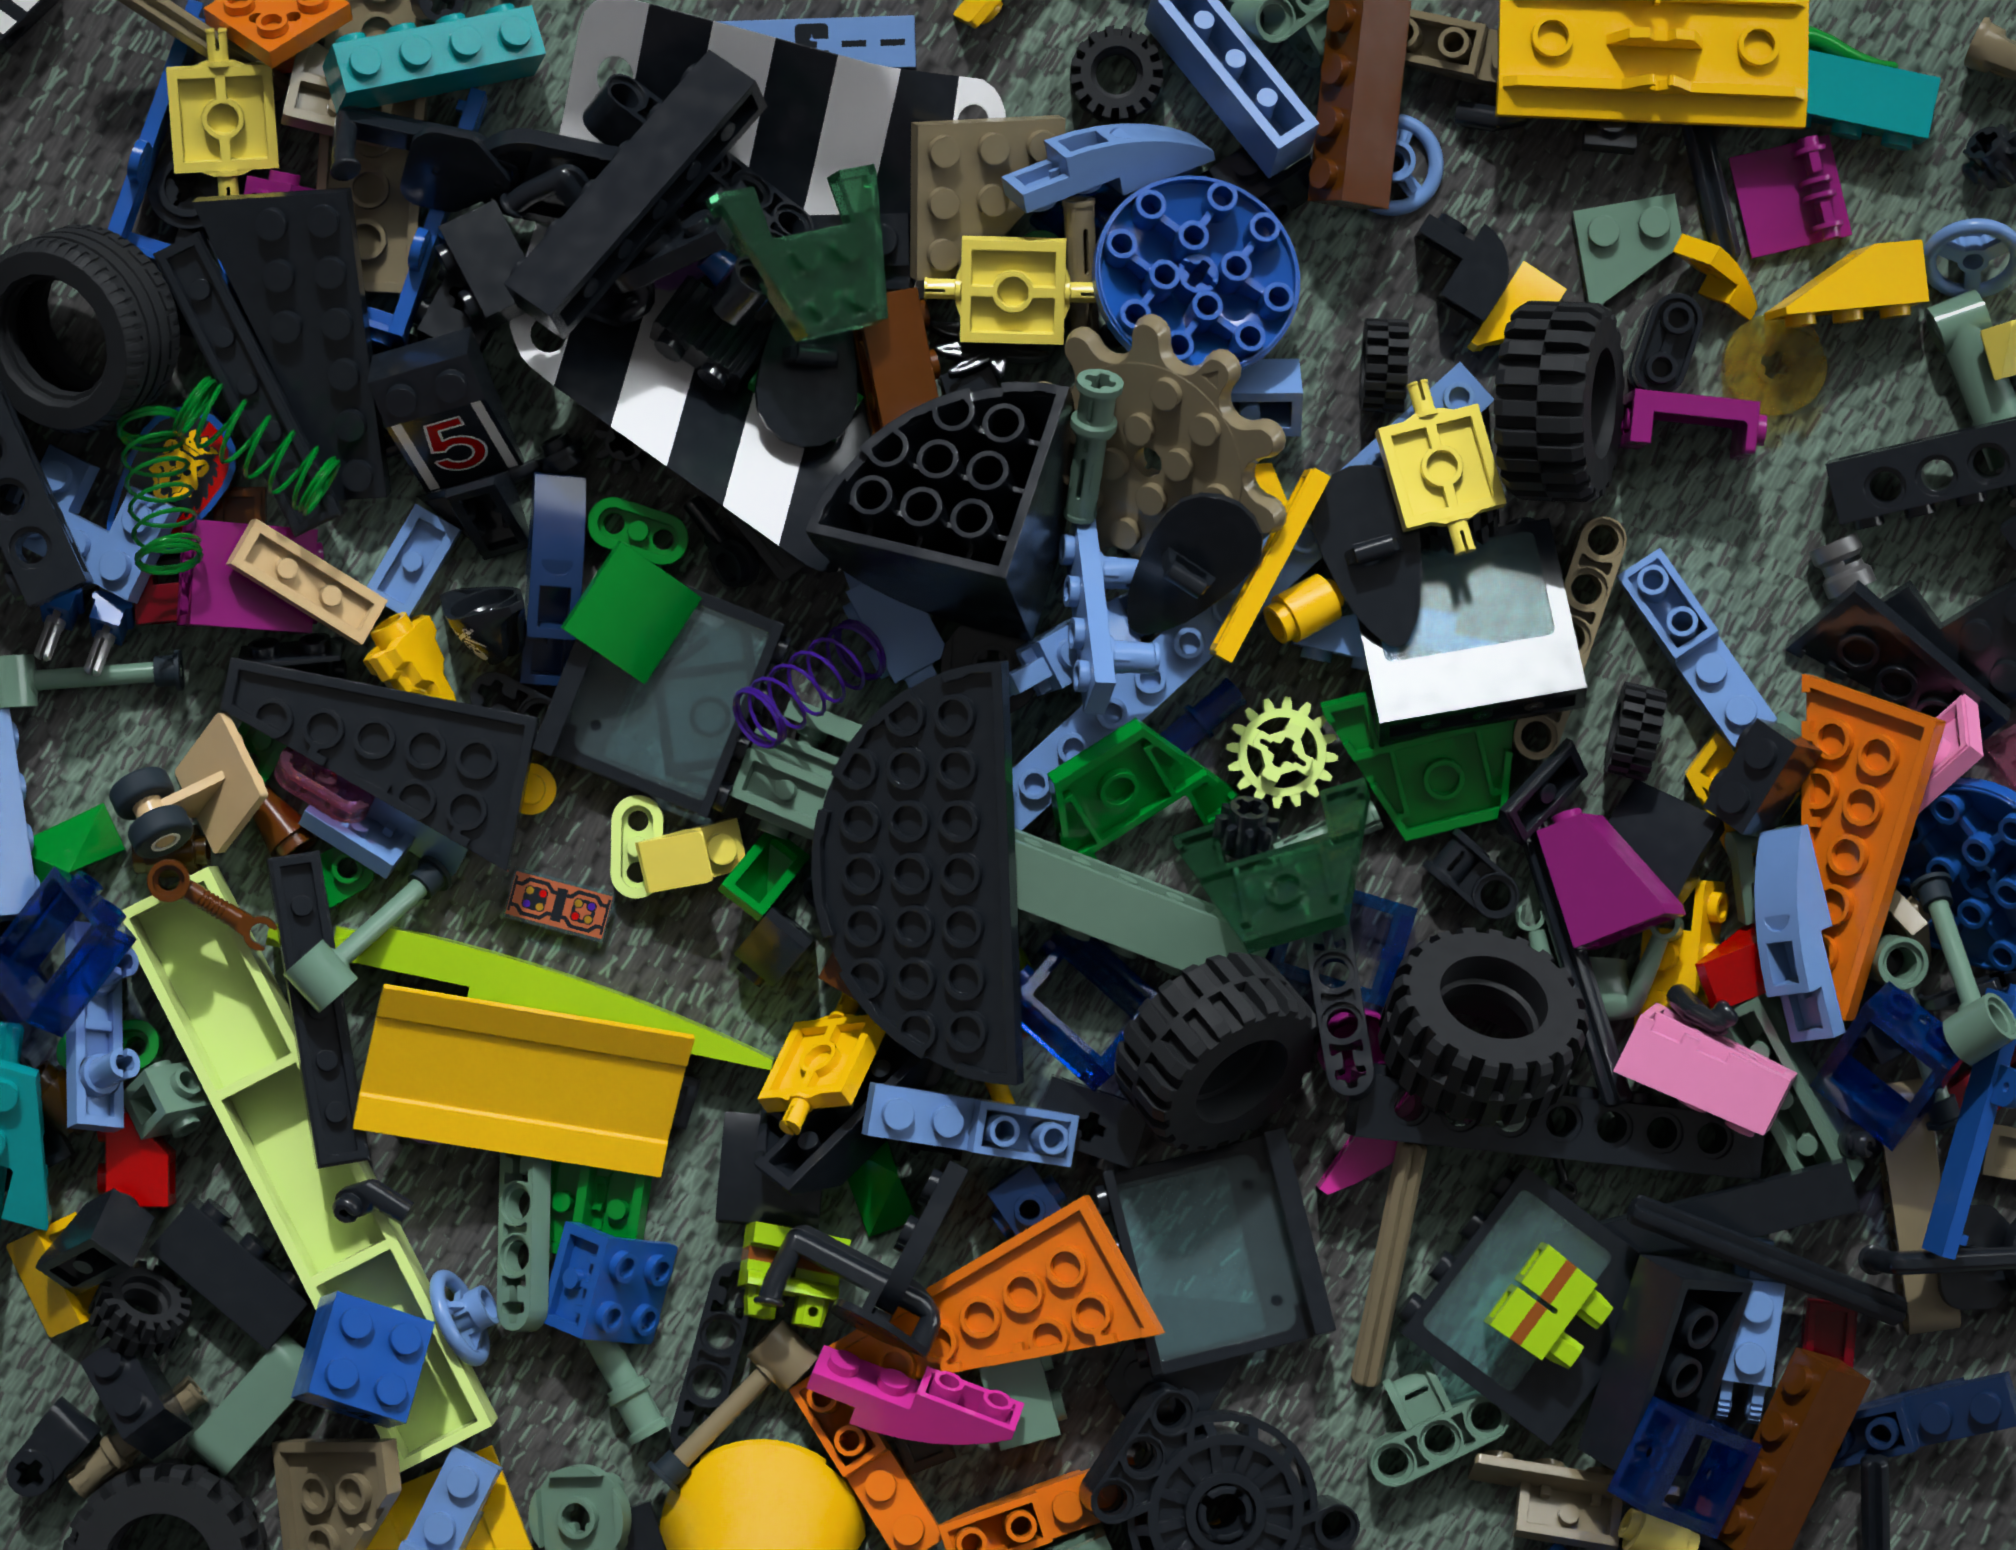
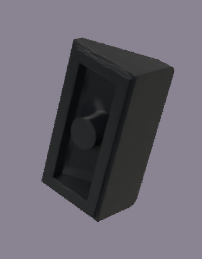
M1566 738L1499 809L1496 830L1499 835L1523 845L1588 776V772L1572 740Z

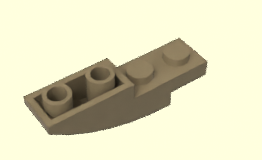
M1411 9L1405 66L1496 89L1498 78V30L1489 29L1483 23Z

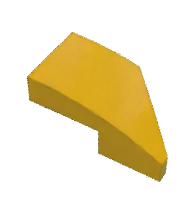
M1682 233L1673 252L1693 268L1707 275L1697 294L1724 304L1738 315L1751 321L1758 306L1753 290L1736 261L1722 247Z
M1523 261L1487 319L1481 324L1466 348L1475 352L1482 351L1485 346L1502 344L1505 338L1504 330L1506 324L1511 322L1510 316L1517 307L1527 301H1560L1567 289Z

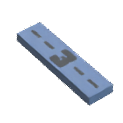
M914 15L716 21L872 64L906 70L916 69Z

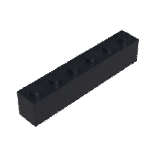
M708 50L698 63L690 65L682 75L677 87L664 101L657 103L651 109L646 122L630 140L624 141L616 149L612 161L596 179H592L584 185L576 202L561 218H557L549 225L544 238L527 257L521 258L514 265L504 285L517 307L564 340L768 107L757 82L711 50Z

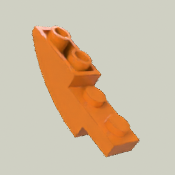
M811 1375L790 1388L789 1392L841 1475L850 1483L890 1549L931 1550L943 1541L937 1526L938 1522L922 1499V1493L911 1476H908L905 1467L884 1435L849 1424L855 1407L806 1389Z
M1127 1455L1128 1464L1135 1465L1133 1456ZM1089 1469L1083 1471L1076 1470L1043 1481L938 1524L945 1550H1031L1052 1543L1054 1538L1102 1522L1082 1505L1079 1498V1487ZM1108 1485L1100 1491L1097 1498L1099 1508L1109 1507L1116 1501L1118 1496L1116 1485Z

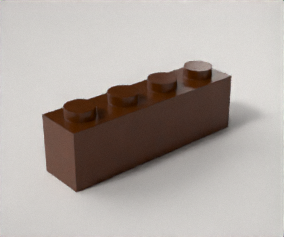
M1329 0L1316 120L1320 124L1314 139L1312 165L1309 172L1308 201L1354 210L1389 209L1411 1Z
M917 287L858 297L846 302L871 436L907 411L938 397L935 380L940 378V364L935 350H929L925 329L930 327V313L924 298L919 299Z
M1796 1347L1709 1532L1733 1550H1791L1871 1380L1838 1358Z

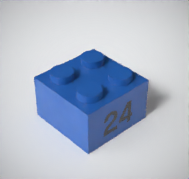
M340 1291L320 1297L291 1398L385 1428L406 1424L435 1322Z

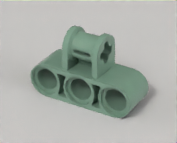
M1236 0L1232 5L1229 13L1253 42L1280 43L1288 39L1297 56L1305 64L1313 68L1322 65L1329 0ZM1263 10L1265 17L1263 27L1261 28L1260 15Z
M1426 1359L1421 1362L1420 1369L1395 1381L1389 1378L1382 1381L1402 1426L1379 1436L1371 1443L1367 1452L1368 1466L1377 1481L1385 1486L1398 1487L1407 1484L1498 1439L1507 1430L1510 1415L1496 1406L1498 1411L1497 1417L1491 1425L1486 1427L1475 1426L1471 1421V1413L1474 1407L1479 1403L1491 1401L1477 1390L1449 1401L1430 1361ZM1435 1425H1445L1451 1430V1440L1448 1445L1439 1450H1432L1426 1447L1424 1439L1428 1429ZM1388 1448H1398L1404 1451L1405 1454L1403 1466L1398 1471L1392 1473L1380 1470L1378 1468L1380 1454Z

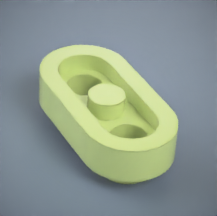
M633 795L621 800L615 807L611 819V880L618 892L634 899L644 898L653 894L646 893L644 881L637 883L628 876L630 865L639 862L635 842L664 835L665 820L663 811L655 800L644 795ZM635 811H642L648 817V825L642 831L632 829L629 824V817Z

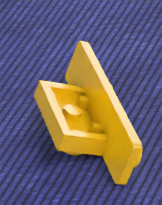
M1700 880L1696 885L1691 931L1683 930L1682 935L1678 939L1668 942L1646 1002L1638 1015L1634 1017V1027L1640 1015L1655 1003L1673 1010L1667 1003L1666 995L1668 990L1676 984L1686 985L1711 1009L1705 991L1701 987L1695 964L1720 945L1721 923L1726 920L1729 910L1728 896L1724 893V882ZM1658 927L1661 934H1668L1673 930ZM1650 929L1642 933L1640 960L1652 935Z

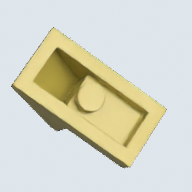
M728 818L635 842L646 893L712 882L713 877L731 873L746 855L737 818Z

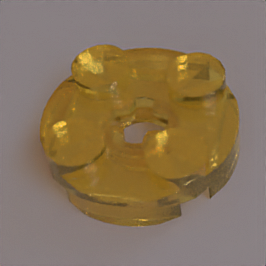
M1765 315L1756 316L1738 327L1725 345L1721 361L1723 384L1733 399L1761 401L1759 414L1767 415V417L1789 415L1809 404L1823 387L1828 366L1823 347L1819 342L1820 338L1812 326L1785 328L1784 319L1765 321ZM1775 351H1779L1783 354L1781 363L1788 367L1785 375L1777 373L1771 379L1764 374L1766 368L1761 364L1762 356L1771 357Z

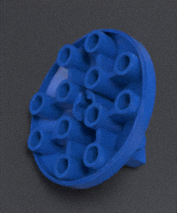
M1190 175L1170 177L1153 182L1131 194L1118 206L1107 221L1097 241L1092 263V283L1096 303L1103 320L1114 337L1128 352L1132 347V333L1138 319L1146 314H1155L1163 318L1170 327L1173 352L1183 363L1199 365L1212 351L1225 349L1237 357L1241 365V371L1262 360L1271 352L1290 326L1299 300L1300 271L1296 252L1289 235L1278 218L1265 204L1249 192L1231 183L1205 176Z
M1959 778L1918 814L1896 889L1908 899L1910 896H1913L1909 887L1917 878L1931 872L1948 873L1953 882L1950 888L1953 904L1950 908L1970 965L1987 970L2010 971L2016 968V792L2000 784L1983 779ZM1931 918V921L1928 922L1931 947L1942 950Z

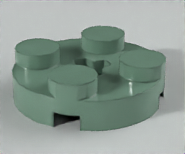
M574 1464L551 1473L546 1477L548 1479L544 1481L541 1488L535 1491L529 1505L528 1520L532 1537L540 1549L545 1547L546 1550H625L631 1530L632 1514L628 1497L624 1492V1483L615 1473L605 1472L594 1465ZM579 1504L584 1506L585 1511H588L590 1516V1522L586 1523V1531L580 1530L579 1522L571 1521L570 1513L577 1510Z

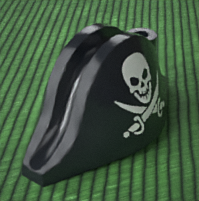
M506 586L459 588L439 595L449 625L466 648L483 662L489 665H497L507 657L514 656L523 650L526 639V617L524 600L519 588Z

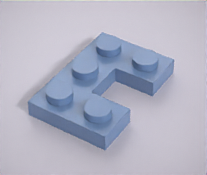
M49 444L40 465L93 578V583L126 601L137 604L151 574L139 570L135 565V553L142 547L135 544L131 538L132 529L138 523L127 512L128 504L134 496L127 492L109 531L79 516L78 514L100 468L62 448ZM130 486L132 491L137 494L143 491L142 489ZM149 493L143 495L149 498H157ZM24 497V499H23V501H22V503H21L22 506H21V508L19 509V511H20V510L23 508V506H24L25 497ZM137 499L133 504V512L136 517L142 519L156 511L175 506L169 503H154ZM180 512L162 514L147 521L163 524L176 523ZM141 524L137 529L136 537L142 544L146 545L154 539L170 535L173 528H153ZM32 534L23 542V547L42 557L46 555L47 544L40 534ZM151 552L141 558V561L148 565H156L161 553Z

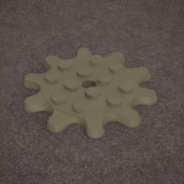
M1146 314L1138 319L1132 333L1131 350L1125 354L1111 351L1104 345L1100 336L1089 327L1081 326L1075 328L1068 335L1064 350L1075 373V385L1070 387L1075 410L1078 408L1080 395L1076 388V379L1080 372L1088 369L1109 370L1119 375L1124 382L1122 395L1116 398L1114 416L1117 418L1118 425L1116 433L1107 440L1096 509L1099 548L1103 555H1106L1109 549L1115 546L1125 550L1133 559H1140L1153 530L1167 509L1181 498L1201 492L1223 494L1241 502L1255 515L1263 533H1275L1283 528L1287 519L1286 509L1279 499L1260 488L1255 477V467L1259 460L1274 457L1284 449L1286 443L1285 433L1282 427L1271 419L1250 420L1242 417L1235 410L1231 402V392L1240 379L1241 365L1233 353L1225 349H1217L1207 355L1199 365L1185 364L1173 352L1170 327L1163 318L1155 314ZM1040 381V383L1052 384L1050 382ZM1144 448L1152 449L1158 454L1161 460V470L1145 468L1147 462L1144 458Z

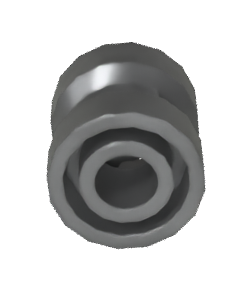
M1857 532L1809 551L1814 566L1821 569L1825 577L1822 586L1828 600L1840 596L1857 580L1864 586L1877 580L1871 565L1864 563L1860 555L1863 546Z

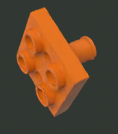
M215 0L203 8L207 25L215 28L216 31H218V28H228L227 38L272 69L276 68L284 74L292 73L297 53L353 20L350 3L346 0Z

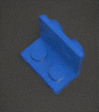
M565 1221L549 1281L548 1313L544 1323L585 1340L651 1344L659 1324L661 1309L673 1272V1265L678 1250L677 1246L669 1242L615 1237L580 1222Z

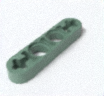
M500 1152L497 1317L500 1324L506 1330L534 1332L543 1326L548 1313L551 1160ZM523 1175H528V1181H522ZM526 1191L530 1197V1207L528 1213L523 1217L519 1210V1202L522 1194ZM525 1243L529 1250V1259L526 1267L522 1269L518 1263V1253L520 1247ZM520 1279L526 1280L525 1286L520 1285ZM521 1304H524V1312H523V1313H521V1310H520Z

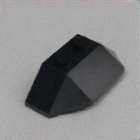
M885 1033L851 1106L813 1109L808 1113L798 1135L795 1133L794 1135H789L780 1129L779 1122L786 1111L767 1113L764 1108L761 1110L757 1135V1152H755L754 1156L755 1167L791 1196L841 1186L888 1140L887 1138L861 1134L870 1082L923 1089L933 1061L926 1057L921 1059Z

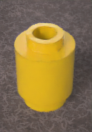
M1313 574L1273 596L1271 604L1264 607L1263 614L1269 630L1280 643L1285 644L1291 640L1297 643L1340 620L1344 597L1335 581L1330 578L1325 579L1319 574Z

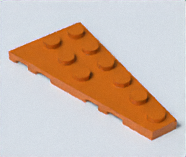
M1084 1195L925 1289L939 1309L941 1318L938 1336L926 1358L886 1344L858 1329L832 1343L829 1347L836 1350L849 1351L860 1359L886 1369L899 1370L907 1377L917 1380L923 1378L927 1366L939 1371L957 1373L1165 1333L1092 1198L1090 1195ZM898 1307L890 1323L911 1337L920 1317Z

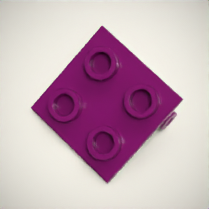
M1812 135L1798 139L1794 143L1728 158L1751 259L1852 235L1829 135L1820 137Z

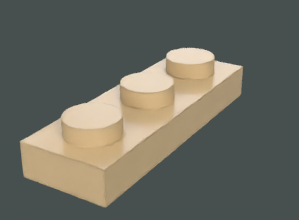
M252 519L225 564L355 645L364 644L388 601L258 519Z

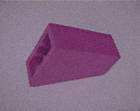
M1574 808L1554 815L1552 817V825L1536 831L1574 949L1596 950L1686 915L1683 904L1603 815L1582 813L1581 808Z

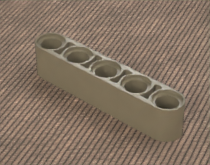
M1602 516L1594 518L1580 526L1562 573L1573 627L1580 636L1578 649L1583 671L1627 543L1625 529L1620 522L1611 517ZM1594 527H1603L1612 535L1613 546L1606 555H1598L1589 547L1588 535ZM1579 575L1589 577L1596 585V596L1588 605L1577 602L1572 596L1571 586L1574 579ZM1551 611L1541 636L1554 632ZM1571 710L1516 719L1514 721L1512 750L1523 759L1540 760L1549 757L1560 743ZM1530 722H1537L1542 725L1547 734L1544 747L1536 752L1526 749L1521 740L1522 730Z
M1922 1078L1870 1085V1102L1875 1101L1877 1110L1872 1112L1874 1132L1880 1138L1883 1146L1884 1162H1880L1879 1166L1885 1203H1890L1891 1213L1886 1214L1892 1251L1925 1250L1922 1249V1245L1941 1181L1934 1131H1928L1926 1123L1930 1119L1924 1103L1929 1099ZM1937 1274L1895 1275L1898 1295L1904 1297L1908 1303L1907 1315L1902 1322L1907 1336L1960 1328V1309L1950 1307L1941 1298L1938 1291Z

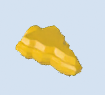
M400 612L388 617L372 628L369 634L376 646L368 652L363 660L372 675L378 676L387 688L456 701L455 694L443 674L444 657L436 642L437 629L430 616L421 614L410 619L406 612Z

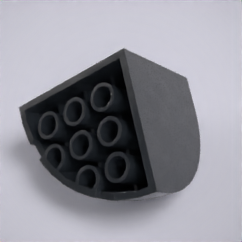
M1040 382L1001 383L1002 387L989 388L971 392L970 388H966L934 398L886 424L858 448L860 453L845 468L841 475L837 472L827 485L814 508L805 532L813 545L829 561L853 578L890 598L949 621L1032 642L1058 561L1060 537L1065 532L1067 519L1063 516V510L1066 505L1070 468L1076 435L1070 426L1071 415L1075 411L1070 387Z

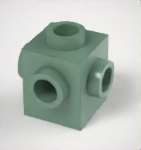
M170 1060L156 1062L144 1069L124 1090V1106L141 1140L172 1134L174 1138L184 1137L201 1126L200 1119L212 1108L189 1060L173 1064Z

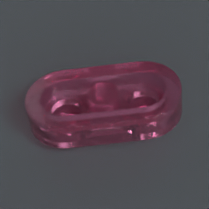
M288 746L281 752L274 769L275 778L282 788L339 822L357 823L362 821L368 815L375 796Z

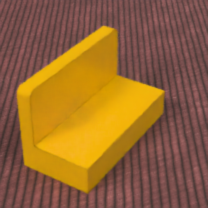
M77 1212L51 1223L47 1231L38 1229L6 1246L48 1336L51 1338L89 1321L91 1314L88 1313V1309L99 1286L98 1284L75 1296L35 1268L40 1257L77 1215Z

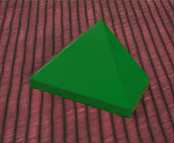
M105 803L34 835L31 857L33 871L40 881L41 890L126 850Z
M764 832L717 890L759 922L811 856L788 838L785 840Z
M887 1140L848 1179L869 1237L904 1225L910 1214L917 1218L889 1141Z

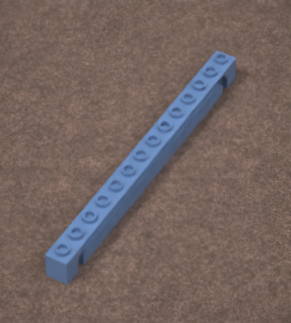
M1461 362L1455 365L1430 388L1435 408L1457 409L1478 403L1482 412L1494 401V398ZM1413 405L1391 425L1404 422L1415 414ZM1375 438L1342 469L1348 466L1367 464L1385 469L1377 439ZM1312 514L1258 615L1263 612L1264 607L1271 604L1273 596L1288 589L1322 558L1313 533ZM1267 536V537L1263 540L1262 548H1263L1264 544L1266 543V541H1267V539H1268L1269 536ZM1246 578L1234 590L1207 610L1186 623L1163 631L1152 641L1159 643L1161 653L1159 670H1157L1155 676H1150L1149 674L1117 673L1115 675L1116 685L1105 714H1086L1083 711L1082 705L1012 768L1014 827L1022 831L1052 803L1047 773L1135 717L1143 721L1213 657V655L1209 654V648Z

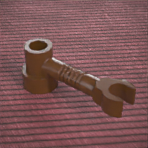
M161 860L149 871L147 885L155 898L163 902H174L183 899L193 906H197L198 909L206 911L212 917L215 916V919H219L220 922L243 935L245 943L254 950H265L263 945L251 938L250 930L255 924L262 923L273 930H277V926L271 918L263 915L253 916L235 905L229 904L228 901H224L218 895L215 896L214 893L191 880L187 867L178 860ZM165 870L175 871L180 879L179 884L174 888L164 887L160 882V874Z

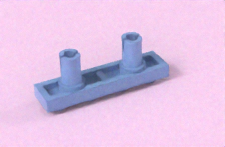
M1094 519V522L1090 524L1080 525L1072 523L1069 533L1061 535L1058 559L1060 565H1066L1067 576L1063 587V602L1065 607H1071L1072 618L1068 628V644L1070 649H1076L1077 660L1073 670V687L1075 692H1081L1084 713L1105 714L1116 685L1115 673H1136L1155 676L1157 670H1159L1161 653L1158 642L1144 643L1114 640L1113 636L1110 635L1105 589L1129 590L1139 559L1104 556L1100 552L1096 519Z
M73 921L65 926L67 1128L112 1133L123 1129V1081L136 1076L140 1070V1059L137 1053L129 1048L123 1050L122 979L136 973L139 961L133 949L129 947L121 949V927L80 921Z

